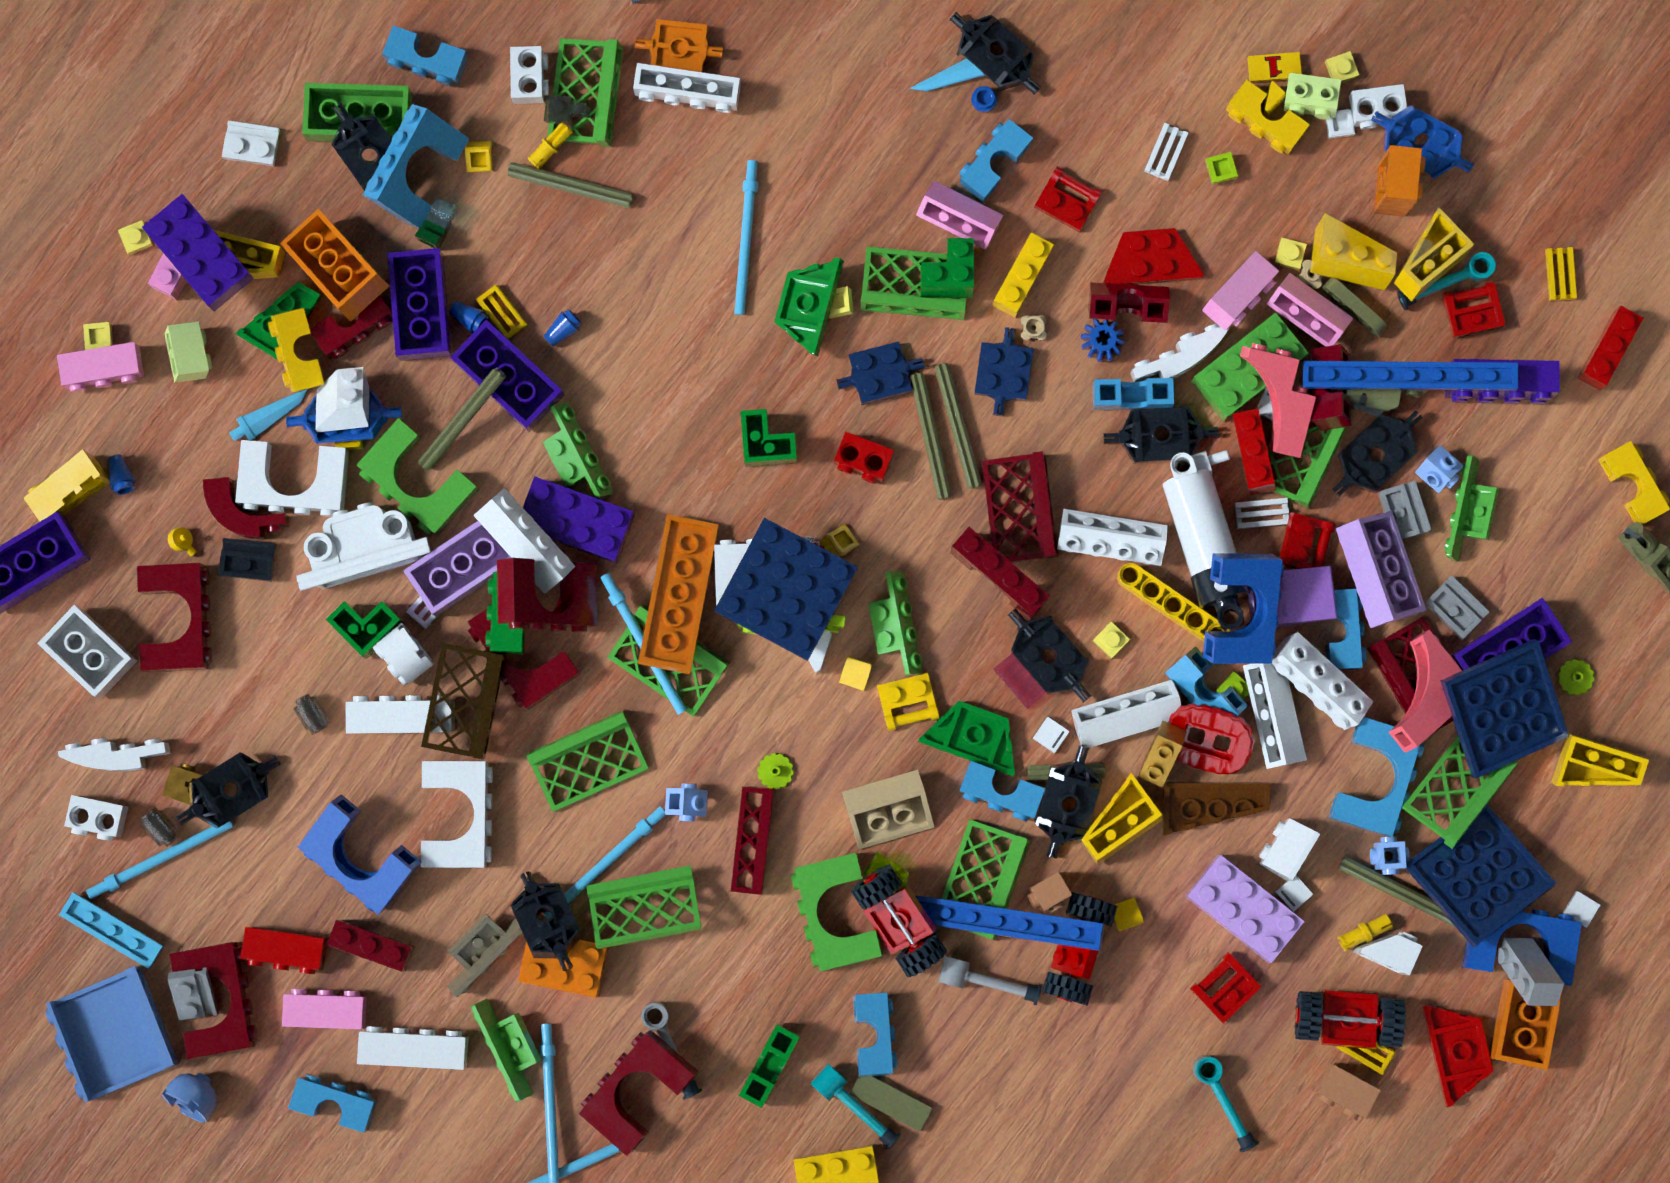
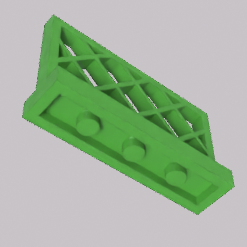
M560 38L548 136L555 130L556 125L565 119L572 127V134L564 142L599 144L601 147H611L624 48L618 40L595 41ZM566 46H577L581 53L569 62L565 57ZM594 48H604L603 57L594 64L587 54ZM585 57L592 66L580 75L573 66ZM571 68L578 78L566 87L562 82V75ZM596 70L600 75V82L591 89L584 79ZM582 82L589 91L579 100H576L570 91ZM568 93L575 103L563 112L559 108V100ZM593 95L597 100V106L588 114L581 104ZM579 107L585 114V117L576 125H573L567 116ZM590 121L594 126L593 137L582 136L578 129Z
M878 247L866 248L861 311L964 320L966 298L920 297V291L918 290L920 282L914 285L907 277L916 268L921 271V262L926 260H934L935 262L946 261V254ZM871 255H881L886 259L887 263L877 270L871 263ZM901 257L908 258L913 263L904 272L895 264ZM892 266L899 276L888 283L881 273ZM871 269L873 274L869 276V272ZM876 277L885 285L879 292L868 291V283ZM902 279L911 288L905 294H899L893 288Z
M1351 410V420L1353 418V410ZM1318 426L1308 429L1307 434L1320 430L1323 440L1321 444L1310 448L1305 438L1304 443L1307 449L1302 451L1301 456L1309 453L1312 463L1309 468L1298 471L1294 460L1297 457L1287 456L1275 461L1272 451L1268 450L1267 446L1268 455L1272 461L1270 465L1271 467L1274 466L1278 479L1274 480V483H1280L1282 487L1275 486L1276 490L1272 492L1309 509L1348 426L1327 430L1326 434ZM1317 450L1315 457H1313L1312 452ZM1291 460L1296 473L1281 478L1277 465ZM1306 474L1304 480L1302 481L1300 475ZM1298 477L1301 486L1296 495L1286 491L1283 484L1284 481Z
M642 605L634 614L636 621L643 626L646 624L648 607ZM627 627L607 658L669 700L655 675L646 677L641 673L635 646L637 642L634 641V637ZM629 636L630 642L624 643ZM696 641L691 668L695 686L681 689L678 675L680 672L666 673L668 676L675 675L676 691L687 709L686 712L693 717L730 665L728 661ZM631 645L634 660L624 662L616 656L621 647ZM695 661H696L697 663H699L700 665H702V666L696 667V666H695ZM633 663H635L636 669H634L633 667H631V666L628 665V664H633ZM707 669L715 674L709 684L699 685L696 670ZM656 678L657 684L650 679ZM707 687L701 695L700 688ZM696 689L698 701L691 708L684 703L682 692Z
M623 710L526 754L552 812L649 769ZM625 728L629 737L625 748L611 743L614 733ZM610 735L608 741L601 739ZM598 741L606 744L601 758L587 754L590 743ZM630 742L635 751L628 749ZM583 746H586L584 752L577 750ZM609 746L624 751L619 765L604 760ZM574 752L582 755L577 769L563 764L566 754ZM626 753L636 755L641 766L633 770L622 767ZM562 756L560 763L553 761ZM585 757L600 762L595 776L580 771ZM546 763L558 766L553 780L543 777L538 767ZM602 763L617 768L613 779L607 781L598 777ZM561 768L575 772L571 787L556 782ZM620 770L626 772L618 776ZM578 774L593 779L590 789L583 792L573 788ZM545 781L551 783L550 789H548ZM596 781L602 782V784L594 787ZM554 785L569 790L566 800L557 804L554 803L551 796ZM572 791L578 793L577 795L570 798Z
M1457 736L1402 807L1410 815L1445 839L1444 844L1451 849L1455 847L1518 763L1514 761L1487 773L1489 775L1485 780L1484 775L1479 777L1481 784L1479 788L1467 789L1465 776L1472 775L1470 771H1464L1462 759L1466 757L1464 753L1461 754L1459 736ZM1457 759L1459 772L1446 773L1444 762ZM1461 777L1463 789L1449 791L1447 778ZM1442 779L1444 791L1430 792V780ZM1464 794L1466 805L1461 808H1452L1450 796ZM1445 796L1448 809L1434 810L1432 797ZM1427 798L1429 811L1420 812L1411 804L1415 799ZM1453 813H1459L1454 819ZM1449 814L1450 825L1446 830L1436 824L1435 815Z
M969 819L942 899L948 900L950 893H952L954 898L950 900L959 902V899L972 893L977 905H981L975 891L989 885L993 893L992 899L982 905L1007 909L1031 841ZM973 827L984 830L988 840L974 846L970 838ZM988 832H991V833H994V834H997V835L991 838ZM1001 837L1011 839L1012 842L1009 850L999 855L993 841ZM969 842L971 848L966 850L967 844ZM990 843L996 857L982 863L976 849ZM973 851L979 865L965 871L961 863L962 858ZM1006 856L1005 862L1003 864L1001 858ZM998 860L1002 868L1001 873L990 880L984 866ZM959 867H960L962 873L959 874V875H957L958 870H959ZM981 868L987 882L973 888L967 874ZM964 876L970 890L957 896L953 889L954 881ZM998 881L994 889L992 883ZM972 932L994 941L998 937V935Z
M691 865L586 885L597 949L702 929ZM690 889V895L684 903L674 897L679 890ZM660 894L665 899L658 908L648 902L653 895ZM634 899L639 904L632 913L622 907L627 900ZM670 901L680 906L673 917L663 912ZM608 904L613 909L604 918L597 913L596 906ZM644 906L654 911L647 922L637 917ZM686 910L694 915L695 922L683 924L678 919ZM618 911L628 917L621 927L611 922V919ZM659 915L669 921L664 928L657 929L652 926ZM633 920L643 926L635 934L625 931ZM607 925L617 931L612 938L601 940L600 933Z

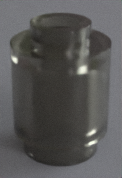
M306 694L295 701L297 706L293 710L306 731L309 730L313 735L330 725L327 720L329 716L316 695L310 697L309 694Z
M154 807L140 820L143 824L142 828L158 846L165 844L168 847L179 837L176 834L179 828L163 810L159 811Z

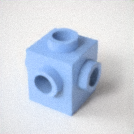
M1440 445L1425 459L1415 473L1437 493H1440L1446 486L1451 489L1461 478L1457 474L1464 465Z
M681 784V788H666L665 815L680 816L679 821L695 822V817H706L708 790H698L697 784Z
M1381 837V843H1373L1374 849H1370L1371 865L1375 864V870H1382L1383 875L1399 874L1398 869L1407 868L1406 862L1409 861V849L1405 847V841L1397 842L1396 837ZM1385 851H1389L1392 854L1390 861L1385 860Z

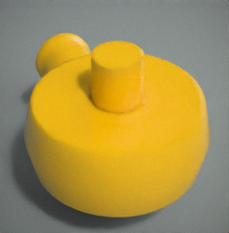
M177 527L169 533L168 543L173 550L178 552L186 551L190 557L196 554L197 551L191 546L193 537L188 529Z

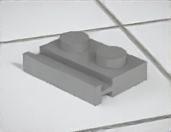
M1416 481L1378 492L1384 513L1392 511L1402 540L1431 531Z
M1452 575L1424 602L1461 640L1489 613Z
M207 967L203 968L202 971L192 969L168 973V983L179 1020L205 1017L206 1014L213 1013V1016L217 1015L218 1007Z

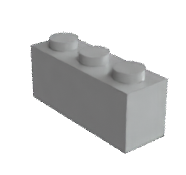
M1504 938L1501 948L1497 952V960L1526 1004L1531 1006H1557L1564 982L1534 939Z

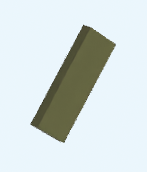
M858 1076L850 1092L851 1096L919 1132L932 1110V1107L873 1076Z

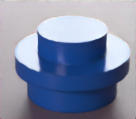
M981 86L974 90L971 102L977 111L989 112L996 106L997 95L992 88Z

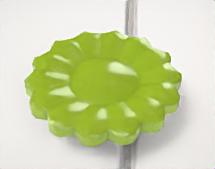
M1572 659V661H1566L1565 665L1560 667L1558 683L1562 685L1563 691H1567L1570 695L1575 694L1578 696L1581 693H1586L1587 689L1592 688L1594 671L1583 660Z
M772 753L770 756L766 755L764 760L759 762L760 766L757 768L759 772L758 778L769 789L786 787L787 783L792 780L791 776L794 774L792 770L793 765L789 763V758L784 757L782 754L776 755Z

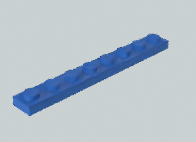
M1303 361V388L1517 391L1518 363Z
M915 895L935 926L1101 951L1105 928L1103 923Z

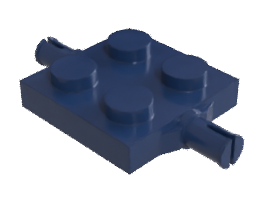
M1005 327L1003 342L997 344L981 343L975 395L988 396L995 400L993 411L995 416H998V409L999 416H1004L1005 401H1027L1034 349L1019 347L1013 344L1016 329L1011 328L1010 330L1009 327Z
M898 341L849 354L852 367L851 376L836 379L839 390L854 386L859 394L861 405H866L912 393L909 381L910 371L924 369L925 367L922 358L907 362Z

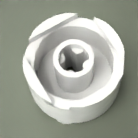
M401 623L373 646V649L381 659L386 661L388 664L387 668L391 674L405 686L432 667L434 663L418 640L410 636V631Z

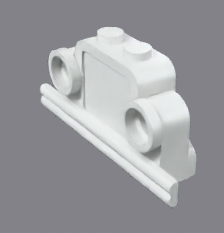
M372 502L358 505V510L355 511L340 510L334 512L333 517L328 518L323 524L324 534L314 533L305 540L304 552L309 558L312 571L296 575L300 591L313 587L326 589L417 562L421 559V555L431 553L428 539L425 537L415 540L411 522L405 515L394 510L386 512L380 507L373 505Z

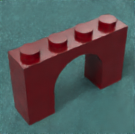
M970 526L952 545L950 553L969 570L971 568L976 569L995 584L1011 601L1010 605L1014 609L1016 608L1028 621L1034 617L1048 600L1050 595Z
M513 557L497 560L498 624H509V629H525V625H530V630H546V626H549L551 631H567L568 627L571 628V632L576 633L587 632V627L598 626L597 563L572 562L575 567L560 581L559 601L554 610L550 612L541 605L536 595L534 559Z
M201 563L137 566V588L139 593L143 595L178 594L186 600L191 611L190 625L185 634L176 641L170 643L139 644L140 671L149 673L208 669V663L212 662L211 647L207 646V637L211 636L210 621H207L206 611H210V597L206 595L205 585H209V571L205 569V565Z
M487 609L467 621L471 627L467 631L476 643L481 641L485 647L484 651L491 652L490 647H486V631H491V620H487ZM563 651L534 670L517 669L505 658L501 681L505 686L511 685L515 691L511 696L520 708L525 706L526 709L530 710L581 674L566 652Z
M237 942L169 954L172 972L192 969L202 971L203 968L207 967L208 974L220 979L227 986L231 996L230 1010L221 1023L214 1027L183 1033L187 1059L255 1046L254 1041H257V1031L255 1025H251L250 1021L253 1007L251 1000L246 998L245 989L248 988V978L245 972L242 973L240 962H244V959H240L242 947H238Z
M652 1030L645 1034L640 1032L631 1043L634 1048L628 1055L624 1052L616 1060L614 1065L617 1068L611 1075L607 1072L597 1085L600 1086V1089L595 1095L590 1093L581 1103L584 1108L580 1111L579 1115L626 1156L635 1150L649 1132L633 1119L621 1104L620 1088L625 1077L636 1071L648 1072L657 1077L676 1095H679L699 1073L696 1068Z

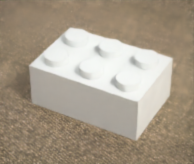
M73 605L37 643L87 691L99 699H102L138 661L90 615L76 605Z

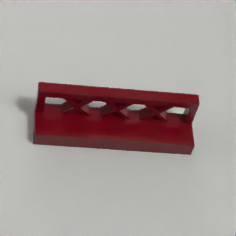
M742 786L730 892L762 895L773 789ZM747 793L762 794L761 806L752 812L746 804ZM745 808H746V809L748 810V812L750 813V815H748V816L744 819V816H745ZM758 811H760L759 819L755 816ZM753 817L759 824L758 832L749 838L743 831V825L748 819ZM743 834L747 841L741 845ZM757 837V843L755 846L752 840ZM750 843L756 850L755 858L746 864L740 857V852L743 847ZM739 861L744 865L741 870H739ZM754 863V870L752 872L749 866ZM747 869L753 877L752 887H737L738 875Z

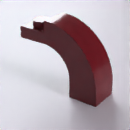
M223 477L203 480L204 497L211 514L222 526L231 532L248 539L265 540L264 529H267V533L282 532V527H290L289 516L285 513L251 516L243 513L235 502L234 481L231 478Z

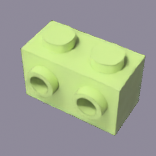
M1289 73L1283 111L1290 110L1297 116L1304 114L1315 115L1318 119L1335 118L1341 80Z
M199 321L168 325L164 335L174 382L206 379L209 370L212 369L210 355L205 353L206 334L204 329L200 330Z

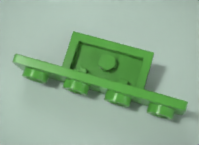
M567 402L554 404L550 409L561 430L543 441V444L565 487H572L586 478L597 499L612 495L613 491L610 487V481L604 475L599 465L598 457L592 451L587 441L585 432L580 428L575 418L574 410Z
M1468 455L1466 462L1462 464L1464 465L1461 469V476L1463 478L1461 487H1458L1456 491V511L1452 513L1450 519L1451 535L1445 542L1446 557L1456 562L1460 558L1464 537L1489 541L1500 491L1496 487L1475 485L1480 461L1472 455Z
M902 571L886 572L890 598L868 603L878 655L901 651L905 675L921 674L922 657L918 652L916 642L917 632L913 626L911 616L912 606L908 600L906 590L907 580Z
M488 999L472 1005L471 1009L474 1019L485 1036V1042L496 1059L497 1067L505 1078L510 1094L516 1102L531 1096L533 1093L522 1070L542 1061L520 1013L518 1012L499 1022Z

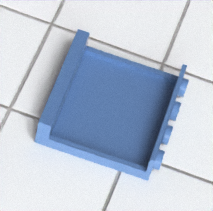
M133 966L108 979L58 1000L46 1003L48 1008L45 1010L46 1017L51 1025L54 1024L58 1033L55 1035L56 1042L60 1049L64 1048L67 1056L65 1065L69 1073L74 1074L77 1081L74 1085L76 1093L80 1099H84V1102L92 1101L179 1064L141 966Z

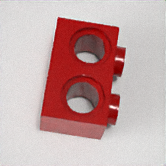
M845 431L834 458V464L838 465L837 470L850 475L852 472L859 473L864 481L876 484L877 481L883 482L894 455V450ZM847 449H855L858 452L857 459L854 461L846 460L843 453ZM872 458H878L882 461L883 465L881 469L874 471L868 467V461Z

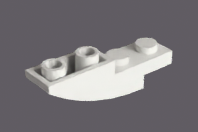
M1216 323L1204 328L1205 332L1195 335V332H1190L1181 336V341H1178L1176 344L1178 353L1175 354L1174 350L1159 355V360L1150 362L1149 359L1134 364L1135 368L1130 373L1133 382H1138L1157 374L1160 378L1175 379L1188 372L1216 348L1228 329L1225 331Z
M107 738L91 740L92 745L83 747L81 743L65 745L66 750L58 751L59 757L85 767L108 771L147 769L145 758L171 754L169 743L161 742L160 738L146 740L145 746L135 747V743L120 745L118 751L116 743L107 742Z

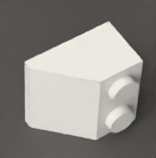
M363 367L338 369L317 389L316 432L369 427V384Z
M1288 818L1285 822L1279 821L1272 833L1276 836L1271 845L1266 843L1259 854V857L1262 858L1259 864L1286 881L1294 879L1320 836L1318 832Z
M1399 932L1398 935H1387L1355 947L1353 953L1401 975H1410L1423 946L1416 943L1418 938L1405 932Z

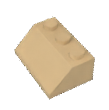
M918 770L842 792L859 850L934 828Z

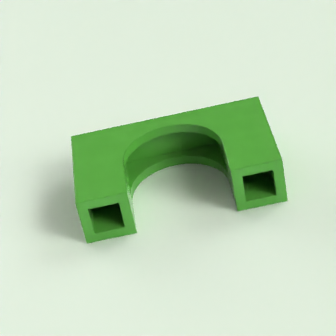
M398 418L357 463V466L361 469L359 475L369 484L375 481L380 485L381 488L378 491L389 501L392 498L400 503L398 509L408 518L414 515L420 521L417 526L427 535L433 532L438 536L479 489L456 469L440 489L430 496L416 498L405 494L398 484V467L404 457L421 438Z
M852 853L794 868L796 874H792L791 879L794 890L800 889L802 899L797 900L800 915H806L808 922L807 926H803L807 942H813L815 950L810 952L813 967H819L821 972L881 957L882 954L876 930L850 937H836L828 933L821 926L817 916L818 902L825 891L836 885L863 879L857 854Z

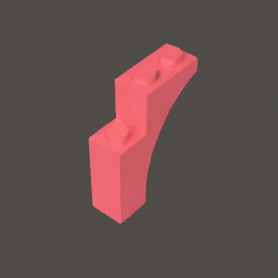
M1252 343L1251 348L1242 346L1240 357L1248 361L1260 374L1270 395L1273 425L1268 450L1300 458L1316 396L1309 395V389L1293 385L1299 360L1291 358L1292 352L1280 349L1276 350V354L1267 352L1268 346Z
M1430 630L1416 636L1410 642L1417 666L1416 690L1407 713L1389 731V734L1405 753L1418 747L1452 716L1445 693L1442 690L1441 680L1462 671L1457 665L1455 658L1448 654L1441 645L1439 638L1432 634Z

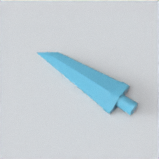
M964 59L909 89L930 91L973 78L983 77L985 74L968 59Z
M307 389L240 416L236 419L240 426L229 432L232 439L236 441L244 435L247 436L249 441L255 439L256 436L298 406Z

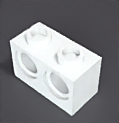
M541 46L510 47L511 99L513 104L544 103V95H549L548 79L544 80V70H548L549 66L548 54H544ZM527 58L536 59V63L532 67H525L523 65ZM528 83H535L537 85L535 91L527 93L523 89Z
M1404 84L1355 90L1348 97L1350 109H1352L1354 127L1360 126L1361 130L1376 127L1377 123L1371 121L1376 111L1389 118L1407 108ZM1385 103H1395L1397 111L1391 112L1387 110ZM1359 106H1369L1372 114H1362Z
M71 795L64 826L71 827V833L87 836L88 831L98 833V839L113 841V837H122L128 807ZM85 809L89 817L85 823L81 824L78 821V813ZM110 814L114 818V825L110 829H106L103 825V820Z

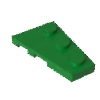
M298 281L277 298L270 307L253 318L254 320L244 328H240L235 334L278 361L275 348L279 347L277 338L271 336L268 322L272 321L271 316L304 308L306 318L308 319L322 296Z

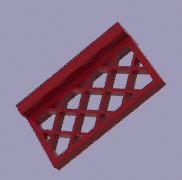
M1040 451L1027 455L983 460L982 465L992 546L999 551V546L1005 539L1014 545L1016 549L1010 557H1006L1010 562L1058 557L1046 454ZM1029 461L1030 471L1024 479L1012 471L1018 462ZM1012 463L1009 468L1004 464ZM1000 464L1007 471L997 483L990 477L989 466ZM1010 473L1022 481L1013 493H1010L1001 486ZM1030 477H1031L1032 485H1030V484L1027 482ZM991 482L995 484L993 489H991ZM1024 484L1033 490V497L1027 505L1016 497ZM998 488H1001L1010 495L1001 508L993 503L992 498ZM1013 499L1025 507L1016 519L1004 511ZM1033 503L1035 506V511L1030 508V506ZM994 507L999 510L996 515H994ZM1027 510L1036 516V523L1030 531L1019 523ZM1002 513L1013 521L1004 534L996 529L995 523ZM1016 524L1028 533L1019 545L1007 537ZM1036 528L1038 531V537L1033 534ZM997 533L1002 536L999 541L997 540ZM1030 536L1039 541L1040 553L1029 554L1022 549V546ZM1019 550L1025 554L1015 556Z
M1424 616L1367 648L1405 714L1412 703L1417 684V672L1414 678L1407 676L1403 670L1405 661L1416 664V659L1407 657L1409 643L1413 640L1411 639L1412 630L1420 624L1424 632L1430 630L1434 634ZM1405 632H1407L1406 637L1400 636V635L1404 634ZM1393 639L1405 642L1402 655L1394 653L1388 642ZM1451 716L1437 730L1453 722V717Z

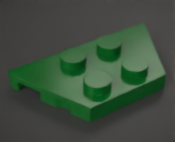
M833 258V261L821 265L818 263L813 264L803 270L797 269L787 272L774 320L781 329L786 331L795 341L816 357L819 356L844 260L841 258Z
M958 701L918 740V743L1014 777L1015 769L1009 719Z

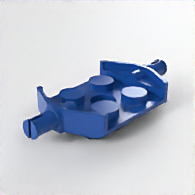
M1413 105L1408 106L1395 116H1390L1389 118L1378 111L1374 113L1375 116L1373 115L1371 121L1383 126L1385 129L1384 151L1386 152L1390 145L1422 148L1421 157H1425L1424 172L1430 174L1431 178L1434 179L1456 166L1467 173L1473 168V162L1461 157L1462 134L1459 130ZM1422 133L1428 135L1426 143L1422 145L1414 143L1417 135Z
M370 390L369 427L316 432L317 395H315L305 409L304 414L301 416H286L287 428L303 426V429L308 431L316 444L374 439L383 424L387 422V418H402V407H383L375 393Z

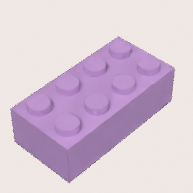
M1392 511L1357 519L1336 528L1370 628L1402 620L1426 611Z
M477 521L403 571L430 612L436 617L488 583V579L493 578V572H497V560L512 557L484 526Z
M1221 854L1215 857L1185 895L1188 900L1267 963H1272L1304 923L1300 917Z

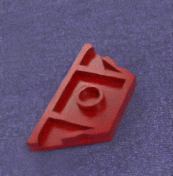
M1175 228L1123 232L1103 283L1135 285L1203 279V272Z
M1424 1005L1422 1010L1445 1107H1451L1459 1098L1471 1091L1477 1083L1493 1072L1482 1021L1479 1018Z

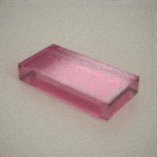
M1012 653L993 669L1026 709L1030 708L1046 694Z

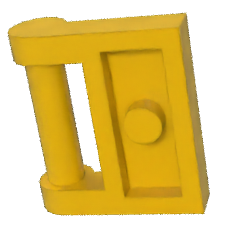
M928 673L877 685L888 731L896 730L895 727L930 718L931 721L939 719ZM924 701L927 702L928 708L892 716V709Z

